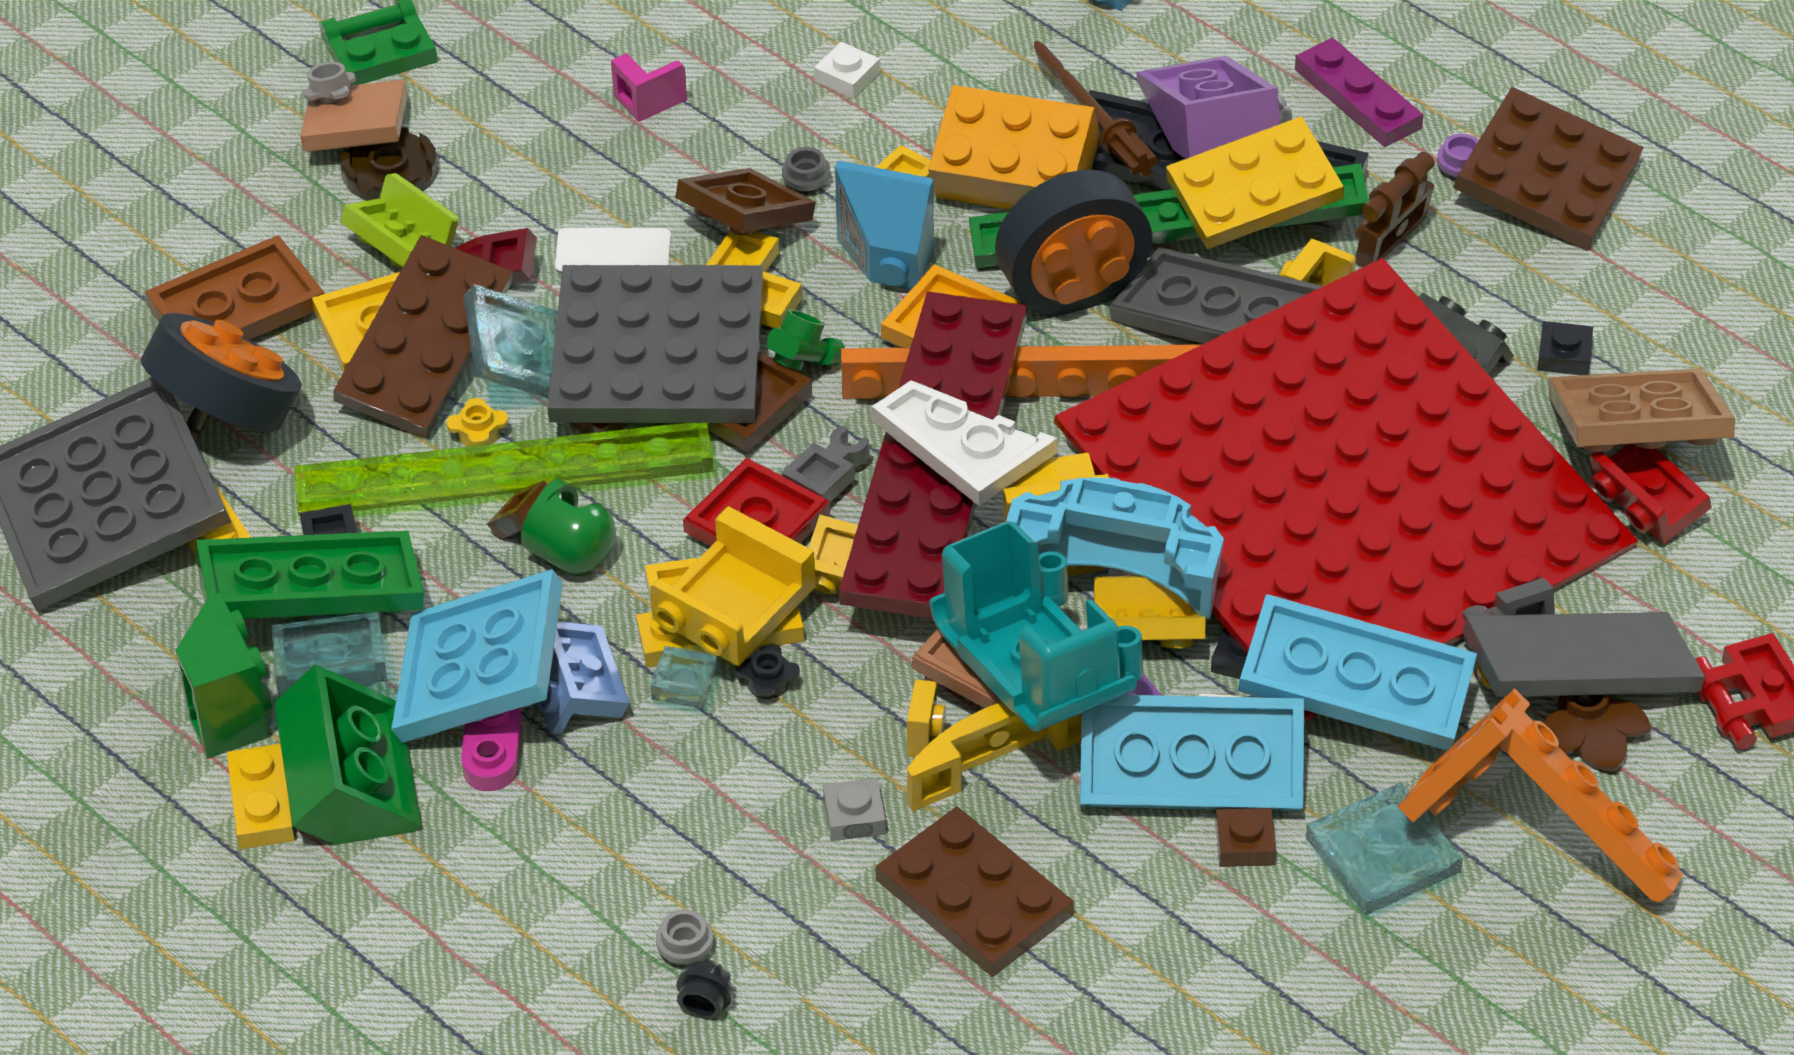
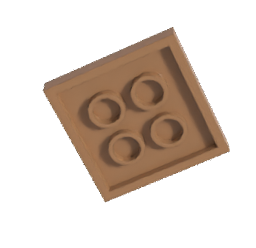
M1701 368L1549 377L1550 400L1577 447H1583L1588 451L1604 452L1612 450L1614 445L1633 443L1641 448L1655 449L1664 447L1667 441L1684 440L1693 445L1706 446L1716 444L1719 438L1735 437V417Z

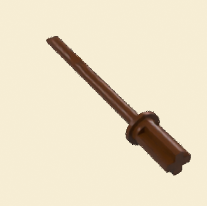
M1035 41L1034 49L1036 56L1057 79L1061 80L1063 87L1080 105L1094 107L1098 125L1103 130L1100 136L1102 148L1109 154H1115L1133 175L1139 173L1143 178L1152 174L1150 167L1158 164V159L1137 136V129L1134 124L1128 119L1120 118L1113 120L1077 79L1064 69L1063 64L1043 43Z

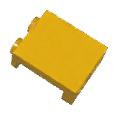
M728 506L715 519L717 541L673 585L657 579L650 586L652 618L663 629L671 633H678L700 645L707 653L713 656H720L739 666L816 587L815 558L813 550Z

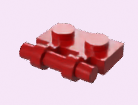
M1774 633L1724 646L1722 656L1724 665L1713 668L1706 657L1695 658L1705 676L1701 692L1696 693L1703 702L1710 703L1716 713L1715 723L1725 737H1731L1738 749H1747L1756 742L1757 736L1750 727L1754 724L1762 723L1770 738L1794 732V664ZM1739 688L1746 700L1735 703L1728 690Z

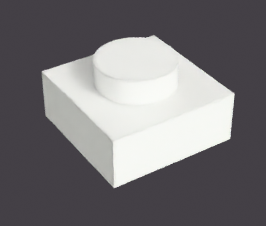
M840 42L814 67V82L854 99L880 74V58Z

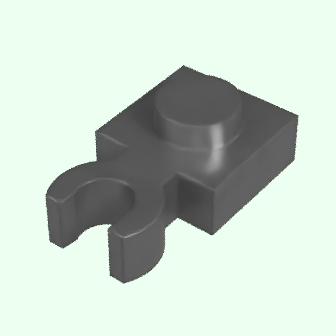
M840 426L831 433L830 445L826 449L813 442L781 472V475L831 502L855 479V467L863 464L868 459L870 454L869 439L864 437L856 445L846 446L848 444V428Z

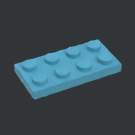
M1266 594L1237 691L1261 698H1304V710L1448 750L1453 745L1477 653Z
M1123 695L1081 713L1080 807L1204 810L1272 808V811L1299 812L1303 810L1304 698Z

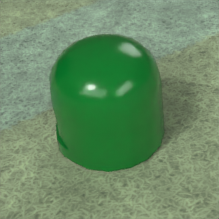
M556 478L541 491L528 511L522 527V546L564 572L576 575L586 574L598 568L611 552L616 535L614 519L598 503L577 507V490L572 485Z

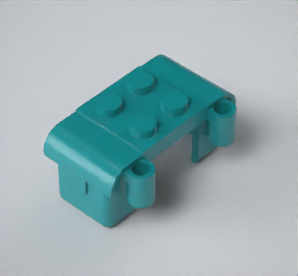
M1012 521L1001 523L949 544L943 549L942 565L945 593L931 598L929 602L933 620L941 635L958 652V655L1032 731L1038 732L1136 689L1137 680L1143 675L1141 632L1132 626L1118 627L1093 600H1086L1087 629L1082 631L1059 608L1069 599L1067 559L1063 554L1044 552L1039 555L1038 545Z

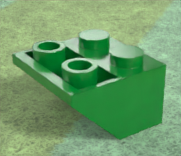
M221 592L208 597L176 648L189 722L207 759L269 738L265 715L273 713L267 689L263 682L259 683L260 679L267 677L261 654L256 646L247 648L245 641L248 640V633L242 615L238 609L229 611Z

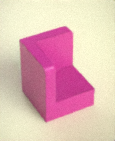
M627 53L611 60L613 96L638 122L687 100L685 66L680 61H674L646 73Z

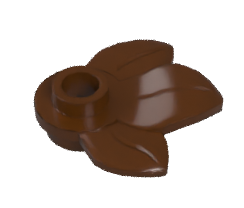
M1610 695L1559 696L1557 711L1548 716L1544 722L1555 734L1559 742L1558 747L1566 755L1578 751L1582 760L1588 765L1605 771H1615L1623 765L1627 753L1626 737H1638L1651 732L1649 719L1638 705L1631 701L1611 698Z

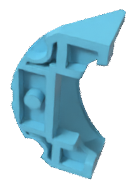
M1092 477L1060 481V490L1040 496L1026 492L1012 500L1006 522H1015L1038 545L1039 555L1044 552H1058L1066 557L1067 566H1099L1118 569L1145 577L1177 594L1199 616H1204L1205 619L1211 618L1224 538L1215 526L1206 527L1191 514V505L1179 497L1143 483L1136 484L1120 481L1116 478Z

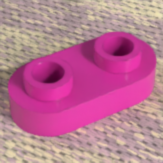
M520 708L490 716L481 721L465 724L461 762L464 779L471 787L480 791H496L505 788L515 779L518 772L522 736Z

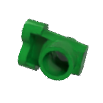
M787 309L781 327L774 328L767 338L768 349L776 352L774 360L796 370H802L805 361L815 362L819 365H838L841 363V348H845L843 342L837 338H821L825 326L823 321L794 309Z

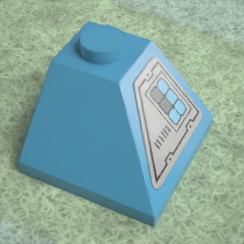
M838 160L835 165L837 240L870 282L911 290L925 275L934 253V179Z

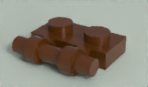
M1420 152L1414 159L1408 158L1396 168L1395 177L1389 182L1380 183L1370 192L1369 201L1362 207V214L1365 218L1359 225L1355 238L1359 241L1355 263L1364 267L1381 258H1385L1426 219L1434 184L1427 180V173L1435 165L1434 159L1430 154Z

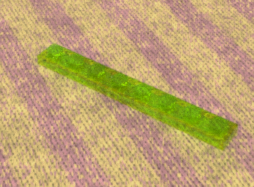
M681 423L294 466L298 517H300L299 513L351 504L353 511L515 494L516 491L542 480L549 484L556 478L565 481L573 487L714 472L708 423Z

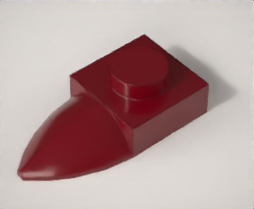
M528 228L480 236L459 245L456 249L513 271L512 283L531 280L537 237Z

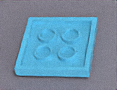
M553 569L411 613L391 728L402 743L424 736H431L447 729L474 721H481L490 716L547 700L563 585Z

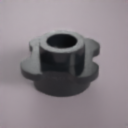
M774 644L762 646L760 651L756 652L753 657L746 658L739 666H735L736 675L747 679L748 690L754 696L762 699H773L783 695L788 690L790 682H795L800 676L798 664L787 661L782 656V649Z

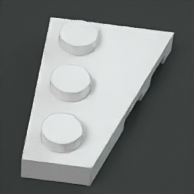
M909 381L872 406L873 422L978 506L1057 453V438L1043 432L1034 437L1015 429V421L997 415L994 420L969 411L967 409V402L914 381Z

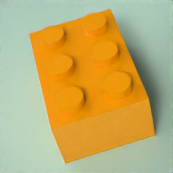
M952 85L928 167L930 178L934 179L936 198L1010 210L1030 190L1053 177L1073 171L1091 170L1100 140L1095 109L1089 106Z

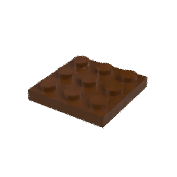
M1511 87L1460 170L1453 188L1580 248L1588 250L1638 163L1644 147L1538 99L1533 95Z

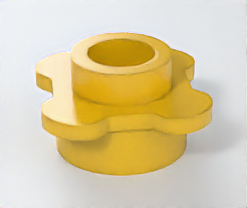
M472 398L466 401L461 412L447 418L446 425L449 432L458 433L459 440L463 445L473 449H481L491 446L496 442L499 437V428H504L508 424V415L503 410L490 408L485 400L481 398Z

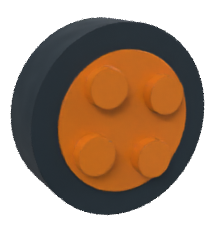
M1079 170L1053 177L1025 194L1010 209L1000 225L995 242V254L1001 270L1024 305H1027L1033 311L1046 315H1066L1098 306L1122 291L1137 276L1147 260L1152 244V230L1148 218L1130 189L1121 179L1103 171Z
M167 313L161 317L141 357V364L157 383L181 400L192 405L185 421L195 443L197 444L201 431L204 430L211 415L228 423L255 431L274 432L279 430L302 386L297 374L283 362V358L274 351L244 337V333L239 328L228 322L216 320L213 323L191 315Z

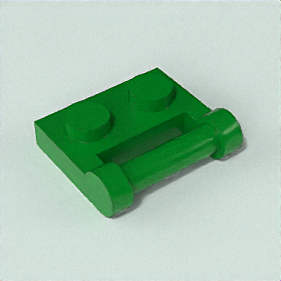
M395 0V5L340 21H336L335 18H329L319 22L322 39L333 61L343 64L346 72L355 74L356 81L350 85L365 84L438 62L436 47L418 17L412 0ZM401 23V25H398L390 29H386L362 37H355L345 42L343 40L366 32Z

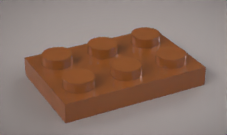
M279 235L145 291L147 306L159 321L167 313L191 315L213 323L216 320H222L239 328L244 333L243 336L249 340L313 313L312 298L325 294Z

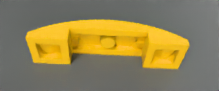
M1003 702L969 715L939 734L907 768L908 806L913 812L961 792V772L1048 737L1057 751L1080 743L1081 713L1038 732L1032 731Z

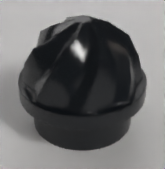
M705 959L693 962L680 974L677 980L676 987L679 992L677 996L678 1005L686 1013L701 1019L717 1018L721 1010L730 1005L733 998V990L730 985L731 974L723 969L722 964H717L713 960Z

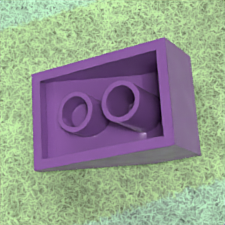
M1228 56L1136 72L1137 82L1172 149L1185 159L1280 124L1278 88Z

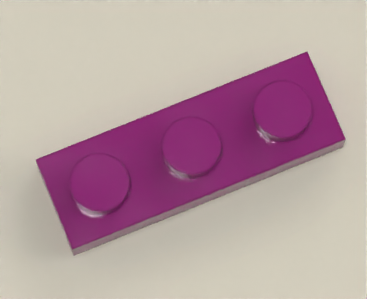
M1333 37L1295 56V71L1383 147H1387L1422 129L1424 114Z

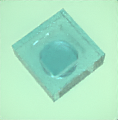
M665 646L650 685L651 700L704 709L718 670L717 656Z

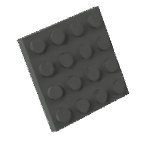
M562 265L548 399L549 422L755 423L764 283L763 265Z
M152 377L0 446V527L29 599L36 611L231 523L174 394L162 387Z

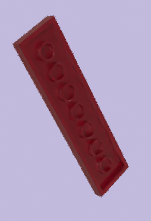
M927 291L899 388L909 381H914L967 402V409L971 412L992 420L997 415L1001 416L1027 321V305ZM887 432L884 435L839 588V605L933 619L929 602L931 598L945 593L942 551L947 545L968 537L976 503Z

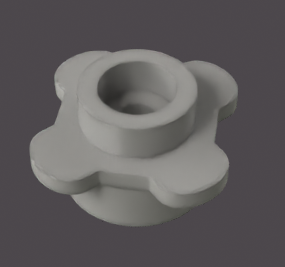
M338 62L318 64L307 72L309 88L303 90V96L306 100L318 99L320 103L324 104L338 102L349 95L348 87L356 81L355 74L346 72L345 66Z

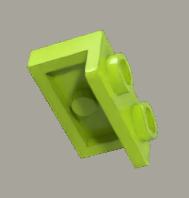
M397 173L386 175L379 199L344 205L340 223L356 233L357 238L361 242L377 248L390 258L392 264L399 268H403L421 235L452 247L459 222L457 215Z

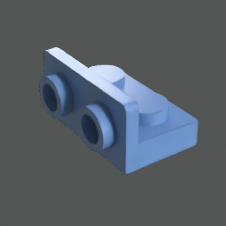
M557 621L547 700L537 702L539 710L544 714L550 733L562 734L572 714L622 718L630 704L602 626Z

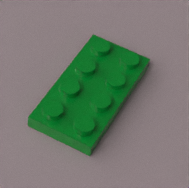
M408 530L196 540V562L204 604L210 595L221 592L229 611L238 609L243 619L267 617L289 619L307 615L331 614L334 616H345L350 613H400L409 610H423L424 590Z

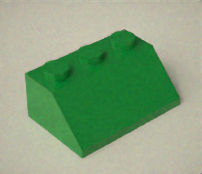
M315 664L274 702L293 827L335 845L415 832L421 826L408 746L407 742L402 743L391 729L396 700Z

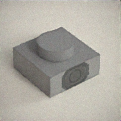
M878 778L823 785V800L831 841L886 835V820Z

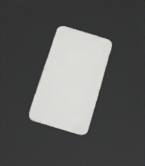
M562 228L558 231L555 269L562 272V265H668L671 232L667 228Z

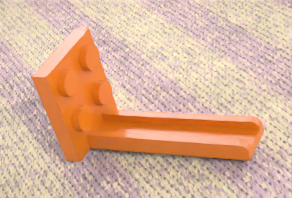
M1515 688L1425 770L1397 806L1412 822L1417 820L1427 809L1436 816L1458 795V790L1469 778L1473 781L1477 779L1498 758L1496 755L1503 749L1652 901L1661 902L1669 897L1683 876V873L1678 869V861L1672 852L1661 843H1653L1638 828L1639 824L1634 814L1622 803H1613L1599 789L1598 780L1593 772L1579 761L1573 762L1558 747V739L1552 730L1538 720L1533 721L1525 713L1530 703Z

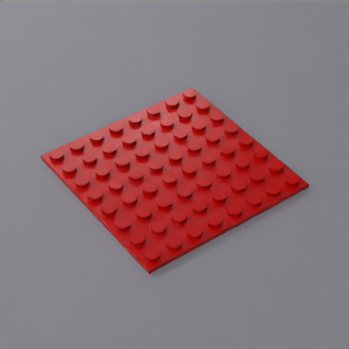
M1384 258L1073 406L1054 417V423L1080 454L1089 453L1093 469L1098 475L1108 474L1109 478H1116L1120 481L1136 484L1143 483L1164 490L1190 504L1191 514L1206 527H1216L1224 538L1212 612L1238 644L1245 649L1247 654L1266 594L1451 645L1464 638L1462 631L1465 620L1462 617V612L1467 608L1475 605L1485 606L1488 609L1495 607L1496 593L1544 578L1555 590L1635 548L1638 543V539ZM1304 710V722L1319 714Z

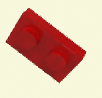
M1633 443L1627 444L1610 458L1603 452H1594L1590 455L1594 474L1591 477V482L1598 494L1607 502L1615 500L1625 509L1627 518L1639 532L1645 534L1649 531L1663 545L1712 508L1710 496L1657 448H1641Z

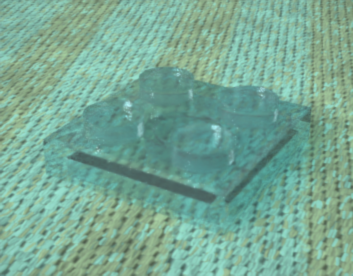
M474 284L463 295L476 377L549 399L558 311Z
M379 612L272 625L278 695L286 692L315 664L365 687H369L376 682L387 681Z
M1402 782L1308 823L1306 827V840L1365 915L1461 873L1462 856L1428 814L1424 812L1417 820L1412 822L1397 807L1409 792Z

